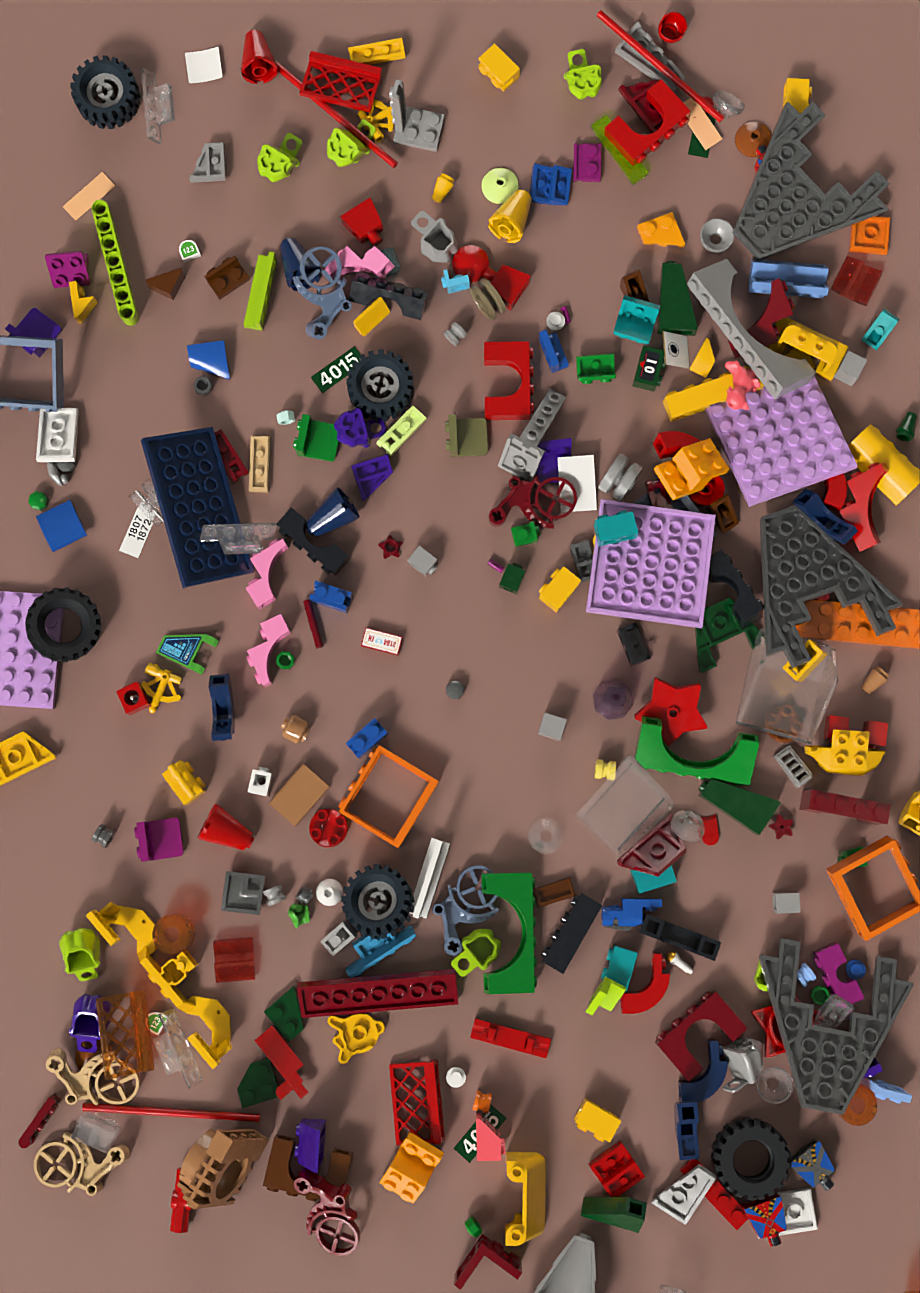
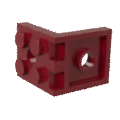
M482 1234L456 1271L454 1286L460 1290L462 1289L483 1256H486L518 1280L522 1274L520 1258L513 1252L509 1254L503 1249L504 1246L497 1240L492 1241Z

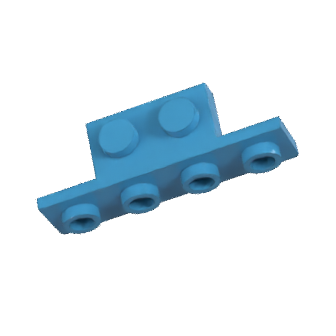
M410 925L395 936L388 933L386 939H382L380 936H377V939H372L369 935L367 937L363 935L352 942L353 947L361 958L346 967L349 978L360 976L366 969L377 965L387 955L395 953L398 948L410 943L417 936L413 927Z

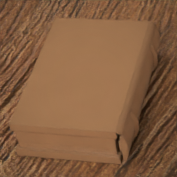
M303 763L270 800L269 804L291 824L297 826L330 786Z

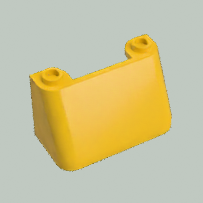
M506 1152L508 1178L513 1182H523L522 1213H515L513 1221L505 1223L506 1246L521 1245L539 1236L545 1229L546 1163L543 1155L537 1152Z

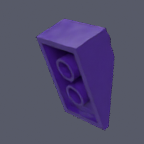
M302 1118L300 1124L296 1126V1136H299V1144L295 1145V1157H298L300 1165L312 1172L318 1173L324 1160L326 1120Z

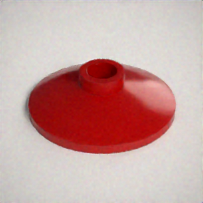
M720 476L714 477L701 491L688 496L696 504L709 506L723 497L725 491L724 482Z

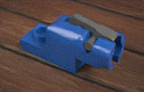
M621 898V906L617 904L602 907V926L630 931L633 926L642 923V907H645V911H657V907H662V899Z

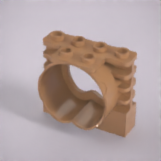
M209 1129L203 1133L187 1153L179 1175L180 1181L177 1186L182 1189L181 1192L184 1194L183 1199L187 1201L186 1204L195 1210L234 1204L236 1200L232 1195L240 1193L241 1184L246 1182L248 1172H251L253 1169L251 1166L252 1162L259 1160L270 1139L255 1129H218L216 1131Z

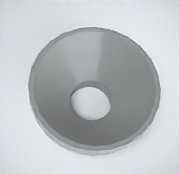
M716 218L707 221L700 232V240L703 247L713 253L726 251L734 240L733 228L729 222L723 219ZM718 235L721 238V242L713 244L710 237Z

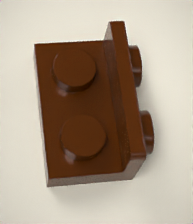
M236 256L226 258L220 266L210 269L204 276L219 300L250 280V277Z

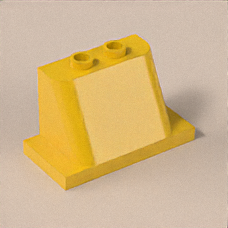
M788 317L778 320L775 324L780 336H777L778 341L765 347L776 353H782L786 344H789L820 359L815 372L817 375L831 381L849 346Z

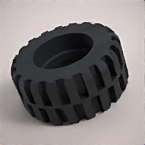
M744 1117L743 1120L734 1119L731 1125L727 1123L723 1126L724 1130L722 1133H717V1141L713 1142L711 1160L714 1164V1171L723 1185L740 1198L743 1196L746 1200H753V1198L757 1197L758 1200L765 1199L764 1195L767 1194L771 1197L775 1194L774 1190L776 1188L781 1189L784 1186L782 1184L783 1180H788L790 1175L787 1171L791 1169L792 1162L789 1160L791 1152L787 1147L788 1144L771 1124L764 1122L762 1119H751L750 1117ZM748 1140L762 1142L769 1151L767 1166L762 1172L754 1176L741 1175L733 1165L735 1150L740 1144Z

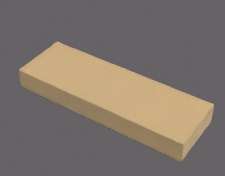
M251 436L249 492L269 493L270 436Z

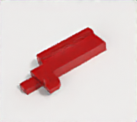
M271 1026L254 1041L285 1079L276 1088V1095L282 1100L294 1090L299 1098L302 1099L309 1093L302 1085V1078L296 1072L303 1066V1063L275 1028Z

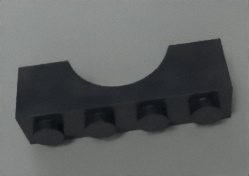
M356 273L352 280L349 301L367 306L374 298L387 297L399 305L403 316L421 320L425 313L429 292L423 291L421 288L407 287L402 283H392L384 278L370 277L365 273Z
M292 507L276 524L279 528L278 532L284 538L290 537L293 540L292 544L300 551L303 548L308 553L306 556L314 563L318 561L322 564L321 569L328 575L332 573L336 576L350 560L349 556L335 544L327 547H317L309 543L305 535L306 519Z
M721 549L711 555L708 578L711 583H726L736 591L738 598L733 604L732 613L742 628L763 617L764 605L760 599L755 598L752 587L743 581V575L740 570L734 568L731 557L728 554L725 555Z
M645 913L638 932L713 961L716 960L721 945L720 941Z

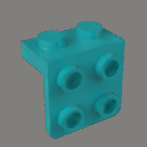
M624 295L613 334L620 338L649 344L660 305Z

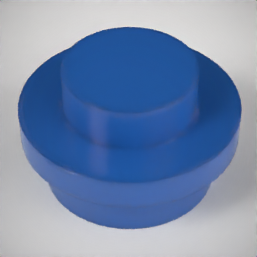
M853 959L846 964L845 971L850 978L857 980L865 975L866 968L863 962Z

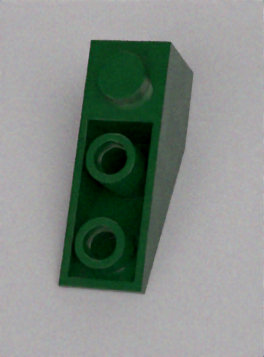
M584 1197L580 1216L639 1233L645 1221L647 1203L629 1197Z

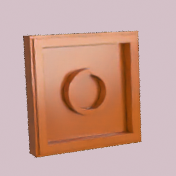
M875 216L851 225L849 252L887 255L891 217Z

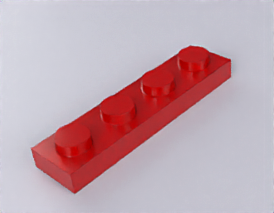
M691 1159L680 1168V1171L685 1175L697 1165H703L698 1159ZM715 1179L705 1197L738 1230L748 1218L738 1201Z

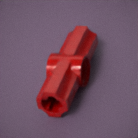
M178 1168L175 1190H173L171 1198V1208L173 1210L170 1231L174 1233H187L190 1210L192 1208L186 1204L187 1201L183 1199L182 1189L177 1186L180 1181L179 1175L181 1168Z

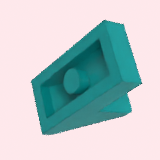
M883 309L861 340L877 351L900 319L886 309Z

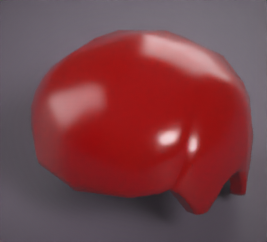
M674 11L665 14L658 25L659 37L663 41L672 44L680 41L687 29L685 17L681 13Z

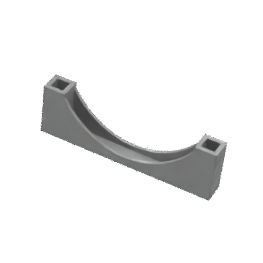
M727 259L694 272L687 286L774 399L784 396L810 382L816 372L805 358L802 360L794 359L768 349L756 341L741 325L731 301V284L738 272Z

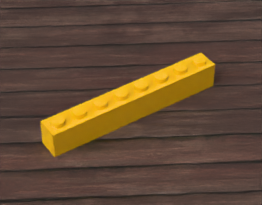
M797 348L790 350V353L784 355L799 360L805 358L813 369L815 368L810 355ZM725 372L719 375L717 379L712 380V378H708L702 381L700 385L695 386L692 384L686 386L683 391L677 392L675 390L667 393L663 404L670 422L705 411L706 408L711 407L710 405L726 402L727 389H729V386L733 388L732 374ZM760 379L759 382L761 384L759 388H756L757 390L764 388V384L760 381Z

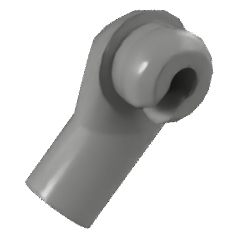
M47 462L48 473L52 480L59 486L68 484V476L58 473L56 462Z

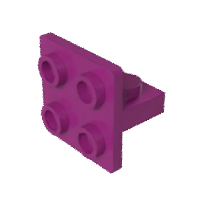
M82 251L45 254L46 264L54 288L69 287V282L77 281L80 286L90 285L87 270L89 257L87 253L83 254Z

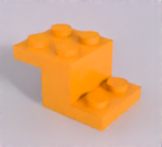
M710 438L682 447L672 460L656 465L654 468L672 500L701 491L712 478L726 474L730 470Z
M409 1132L379 1183L385 1189L400 1195L403 1200L414 1203L426 1187L444 1152Z

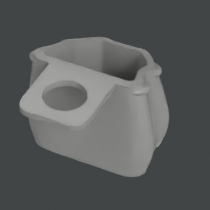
M420 211L411 221V225L423 235L421 238V253L431 261L446 263L450 261L452 255L458 252L456 236L446 226L445 219L439 218L435 221L427 213ZM426 218L428 225L424 228L419 227L417 224L418 219Z
M739 1038L734 1042L732 1041L731 1044L723 1046L722 1050L725 1060H727L728 1067L734 1078L722 1087L723 1090L734 1093L748 1083L754 1084L764 1067L762 1043L751 1038ZM740 1083L737 1087L730 1088L732 1084Z

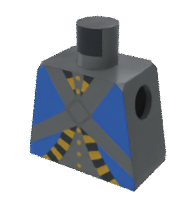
M816 1137L789 1157V1160L792 1162L791 1167L812 1187L820 1184L827 1191L834 1186V1182L829 1175L835 1169L821 1142Z

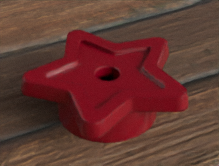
M389 535L385 542L378 544L384 550L383 558L386 559L391 555L397 558L400 557L398 549L402 546L403 542L395 541Z
M780 814L777 815L776 821L769 825V828L775 831L776 839H780L783 835H793L790 829L793 819L785 820Z

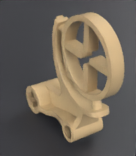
M53 1049L46 1061L47 1070L55 1073L57 1078L68 1089L65 1101L70 1105L85 1099H90L93 1104L98 1105L100 1098L110 1104H123L130 1101L136 1095L140 1084L137 1069L129 1062L116 1060L117 1051H108L92 1057L78 1072L71 1070L66 1060V1052L62 1049ZM111 1059V1061L104 1064L98 1072L93 1071L100 1063H102L105 1060ZM113 1066H123L132 1072L120 1078L117 1089L122 1098H112L103 1092L115 1086L118 1076ZM108 1068L114 1081L100 1086L99 1077ZM91 1076L96 1077L95 1089L97 1095H95L91 1087ZM135 1078L136 1087L127 1096L121 1083Z
M64 1132L63 1142L54 1141L48 1143L37 1152L34 1159V1171L38 1180L48 1187L55 1188L67 1184L69 1186L68 1193L78 1187L85 1190L89 1196H93L103 1190V1183L101 1182L103 1177L116 1168V1166L129 1159L130 1149L126 1145L113 1147L109 1150L103 1162L98 1164L94 1160L89 1146L81 1138L72 1133ZM68 1141H71L75 1145L80 1154V1158H78L74 1148L68 1144ZM52 1145H59L65 1148L56 1162H61L68 1152H70L73 1159L72 1173L63 1165L57 1166V1169L68 1178L62 1183L48 1181L56 1166H52L44 1177L40 1171L39 1161L41 1156L51 1164L55 1162V1159L45 1151L46 1148ZM79 1163H81L79 1176L73 1184L71 1180L75 1177Z

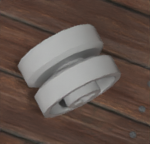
M622 453L616 458L598 487L599 490L606 494L615 485L616 488L612 493V498L618 502H622L627 493H630L643 470L642 466L633 463L626 471L625 468L629 463V458Z

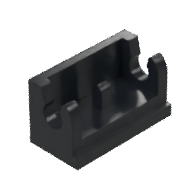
M637 623L617 630L630 666L651 659Z

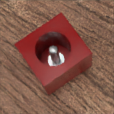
M138 681L116 691L125 713L128 715L135 714L151 706L144 688Z

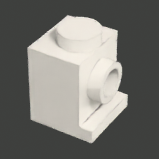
M258 767V770H252L248 788L249 793L269 797L273 774L269 773L270 769ZM264 778L265 784L260 785L259 779Z

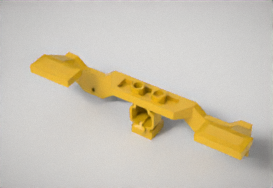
M109 902L99 912L97 910L90 911L86 917L110 946L117 944L121 939L109 925L112 923L124 925L137 940V955L140 963L149 973V979L161 987L160 991L167 999L170 998L178 1009L187 1014L200 1016L212 1031V1044L208 1046L197 1031L187 1039L212 1069L222 1062L220 1058L232 1049L230 1042V1014L216 999L193 995L187 1000L176 985L182 982L189 972L199 965L191 954L184 950L176 956L177 958L170 959L160 967L151 956L157 950L156 925L144 910L118 906L113 902Z

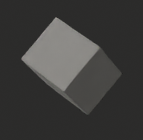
M848 351L843 357L834 378L852 386L857 381L867 359Z
M544 713L537 735L560 741L567 719Z

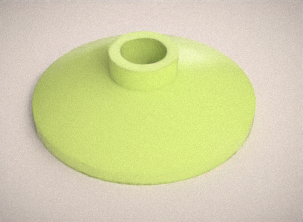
M505 168L490 170L482 180L484 196L496 204H504L518 190L517 177L513 172ZM502 181L503 185H498L497 182Z

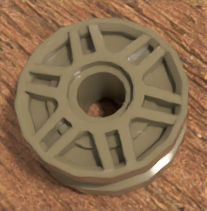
M483 278L479 281L481 290L474 285L469 288V291L481 312L490 321L496 319L495 310L503 314L506 311V307L497 290L488 280Z

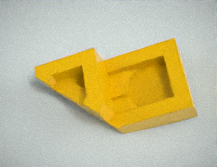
M709 338L705 339L690 367L691 371L705 378L715 362Z

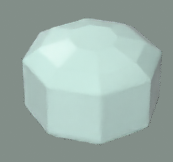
M291 410L281 411L276 415L280 425L291 424L296 421L294 412Z

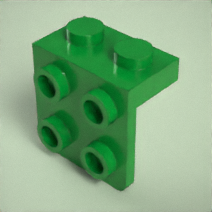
M303 414L302 419H299L297 423L298 438L295 437L293 448L297 455L329 462L335 461L339 441L337 440V431L334 429V424L315 421L311 419L310 415Z

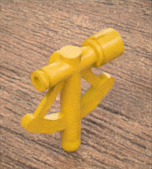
M374 100L371 113L368 116L364 111L357 113L361 120H367L376 128V132L372 137L375 143L382 141L384 138L379 127L388 128L390 132L393 131L392 107H387L378 100ZM374 106L382 110L372 117ZM387 117L388 124L378 123L379 121ZM363 126V128H364L365 130L368 129V130H369V133H370L369 127H368V126Z
M149 662L145 673L155 676V679L148 683L143 681L141 686L153 698L149 711L155 713L160 701L170 703L181 700V696L177 695L172 682L180 685L182 677L172 674L170 670L165 669L164 671L158 667L159 665ZM160 681L156 692L152 691L150 686ZM167 684L173 696H163Z

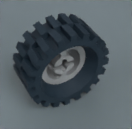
M103 55V60H99L98 56L93 57L94 61L91 63L87 59L84 61L86 65L84 68L80 65L77 67L79 74L73 73L72 76L74 83H70L74 103L86 121L88 120L93 126L97 124L101 129H104V125H107L108 129H114L113 124H117L118 127L123 126V120H126L127 123L131 120L130 114L136 115L137 110L135 106H140L138 98H141L139 87L130 68H127L123 61L119 63L115 57H112L110 61L107 55ZM112 86L119 89L117 97ZM96 93H98V96L102 103H98L95 101Z
M379 349L378 354L375 355L373 350L368 351L369 356L366 358L364 354L359 356L360 362L358 363L355 360L352 363L353 369L348 371L349 378L346 379L350 401L355 408L361 410L363 417L367 419L369 416L372 417L373 421L377 422L378 418H382L383 422L388 421L387 417L389 416L395 419L398 412L403 414L405 406H410L411 398L414 395L411 370H409L406 361L403 363L401 356L397 355L395 358L394 353L388 351L387 355L384 354L383 350ZM381 376H384V387H382L380 390L381 398H375L371 396L368 390H373L374 395L378 397V387H380L382 383ZM385 377L389 378L394 384L390 385Z
M374 864V869H371L369 865L365 866V872L361 873L360 870H357L355 872L357 877L353 879L350 876L347 880L350 886H344L343 888L346 896H341V902L345 905L342 906L343 912L346 914L345 917L357 931H360L366 937L369 935L372 939H377V936H380L382 939H386L388 933L395 936L397 935L395 931L397 928L401 930L405 928L403 924L405 920L410 922L411 916L409 913H414L415 907L412 903L415 900L412 890L403 876L395 869L392 871L390 866L384 865V868H382L380 864ZM387 894L392 896V903L389 909L386 907V905H390L386 898ZM369 897L373 900L369 901V905L372 908L371 912L367 911V901Z

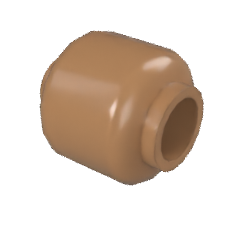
M292 715L290 719L285 718L280 727L283 729L282 736L295 744L300 741L304 742L310 731V728H308L309 724L296 715Z

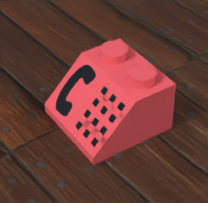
M476 1112L477 1161H500L501 1154H505V1138H501L500 1131L480 1112Z

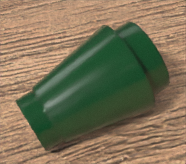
M907 412L897 428L896 437L899 440L909 442L914 438L918 417L915 413Z

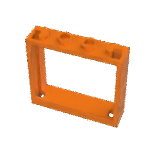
M379 745L378 748L374 747L372 752H370L368 757L371 759L368 764L364 763L359 770V779L351 783L348 789L351 792L348 797L342 798L338 806L340 808L339 812L393 846L400 848L439 781ZM382 754L429 782L395 839L348 810Z
M889 836L877 840L826 868L858 935L865 941L920 912V889L916 885L918 880L908 869L910 864L900 852L902 849L901 845L896 839L894 840ZM890 849L915 901L867 927L842 875Z

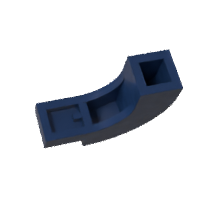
M806 488L792 501L794 505L803 511L835 542L838 541L845 545L858 532L855 526L839 519L830 512L818 494Z
M229 674L211 675L208 687L213 711L212 741H225L232 739V734L235 732L234 703Z
M708 1039L709 1063L704 1074L689 1082L687 1080H678L680 1102L694 1100L701 1102L711 1097L721 1087L727 1073V1060L719 1059V1056H722V1045L718 1044V1040Z
M697 1101L675 1102L674 1119L679 1160L700 1159L697 1136V1123H699Z

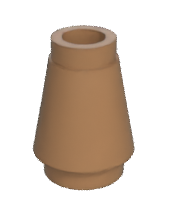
M877 666L871 670L861 688L870 695L887 682L889 675Z

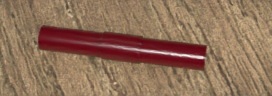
M308 599L303 601L316 649L323 647L311 600Z

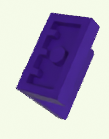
M571 438L542 441L537 447L545 451L536 472V476H540L539 481L543 482L551 477H559L558 457L572 456Z

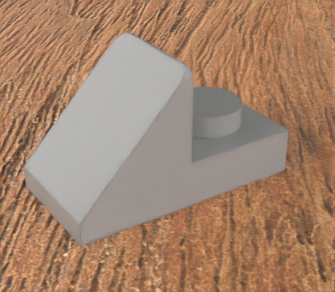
M343 921L320 942L334 956L357 935Z

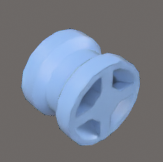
M803 963L801 968L798 969L797 981L805 988L808 982L814 981L817 978L809 966Z

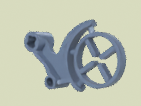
M322 246L313 247L305 252L300 261L301 275L292 277L299 293L309 302L321 306L323 310L314 321L306 325L307 335L318 340L326 336L327 328L340 310L349 311L352 307L351 302L346 299L342 289L347 280L345 278L339 279L342 270L340 258L332 249ZM316 250H326L331 254L321 264L323 267H326L334 259L337 265L336 274L333 279L326 270H321V273L329 282L323 286H316L310 282L320 272L319 269H315L308 276L305 274L307 257L316 266H320V262L312 254ZM304 280L306 284L316 288L317 294L307 290L300 281ZM336 282L338 283V285L330 292L321 294L322 289L330 288ZM315 327H319V328L317 329V330H318V333H317V334L314 333V332L316 331V330L314 329Z
M472 866L465 869L459 875L456 887L451 888V885H447L449 896L440 904H435L432 907L433 914L441 915L445 939L443 948L449 955H457L462 950V943L455 929V925L458 922L472 924L483 922L493 917L499 911L493 905L497 898L496 895L486 903L482 891L478 890L477 893L482 905L474 906L467 903L462 896L475 891V887L460 892V881L465 873L469 871L473 883L476 885L478 881L473 869H483L488 873H494L487 867ZM457 892L460 901L467 906L465 911L455 902L452 893ZM436 906L441 907L440 913L435 912ZM489 906L491 911L484 914L470 913L471 908L482 909ZM451 941L458 945V947H455L456 951L454 952L451 949L448 950L447 947Z

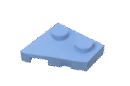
M868 1077L863 1078L861 1081L879 1099L886 1100V1098H889L891 1101L901 1104V1101L911 1102L912 1095L901 1087L879 1079L873 1081Z

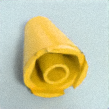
M516 190L489 218L488 228L497 238L501 239L504 237L507 239L506 242L509 243L520 241L532 201L529 192L526 190Z

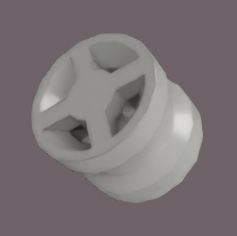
M453 322L451 328L443 333L454 346H457L459 341L467 336L464 329L456 322Z
M281 885L263 891L264 895L268 898V906L287 899L281 891Z

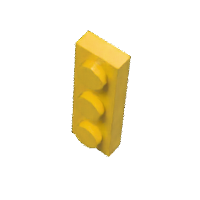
M402 38L348 48L351 61L368 65L406 58Z

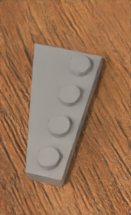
M637 21L628 34L680 79L685 81V76L671 60L667 59L662 49L655 45L651 36L643 31L642 26ZM622 40L617 46L615 53L652 80L662 79L674 93L678 90L679 87L625 40Z

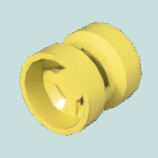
M597 759L594 778L601 779L606 777L608 780L614 781L616 761L606 763L603 760Z

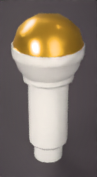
M671 951L667 954L666 960L669 964L677 965L686 973L691 974L694 969L684 962L677 952Z

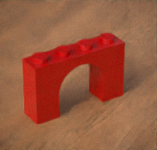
M662 79L647 91L646 99L660 113L663 120L661 127L656 132L648 135L638 134L619 115L604 127V135L633 167L637 163L641 164L645 161L651 151L655 152L659 149L665 139L669 140L679 127L683 128L690 121L691 111Z
M529 341L484 342V366L504 365L512 367L519 373L522 381L520 388L510 396L485 397L486 420H530V414H534V402H530V395H534V385L530 384V377H533V366H530V359H533V348H529Z

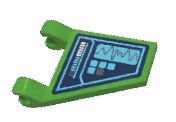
M207 634L164 635L156 653L199 674H203L205 668L194 663V660L203 642L216 647L219 641Z

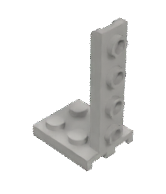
M396 79L395 85L391 86L389 98H391L390 107H392L391 115H393L392 123L395 124L394 143L437 152L445 114L407 107L404 83Z
M549 389L520 438L513 434H510L498 467L525 481H533L545 452L537 446L566 399L565 396Z

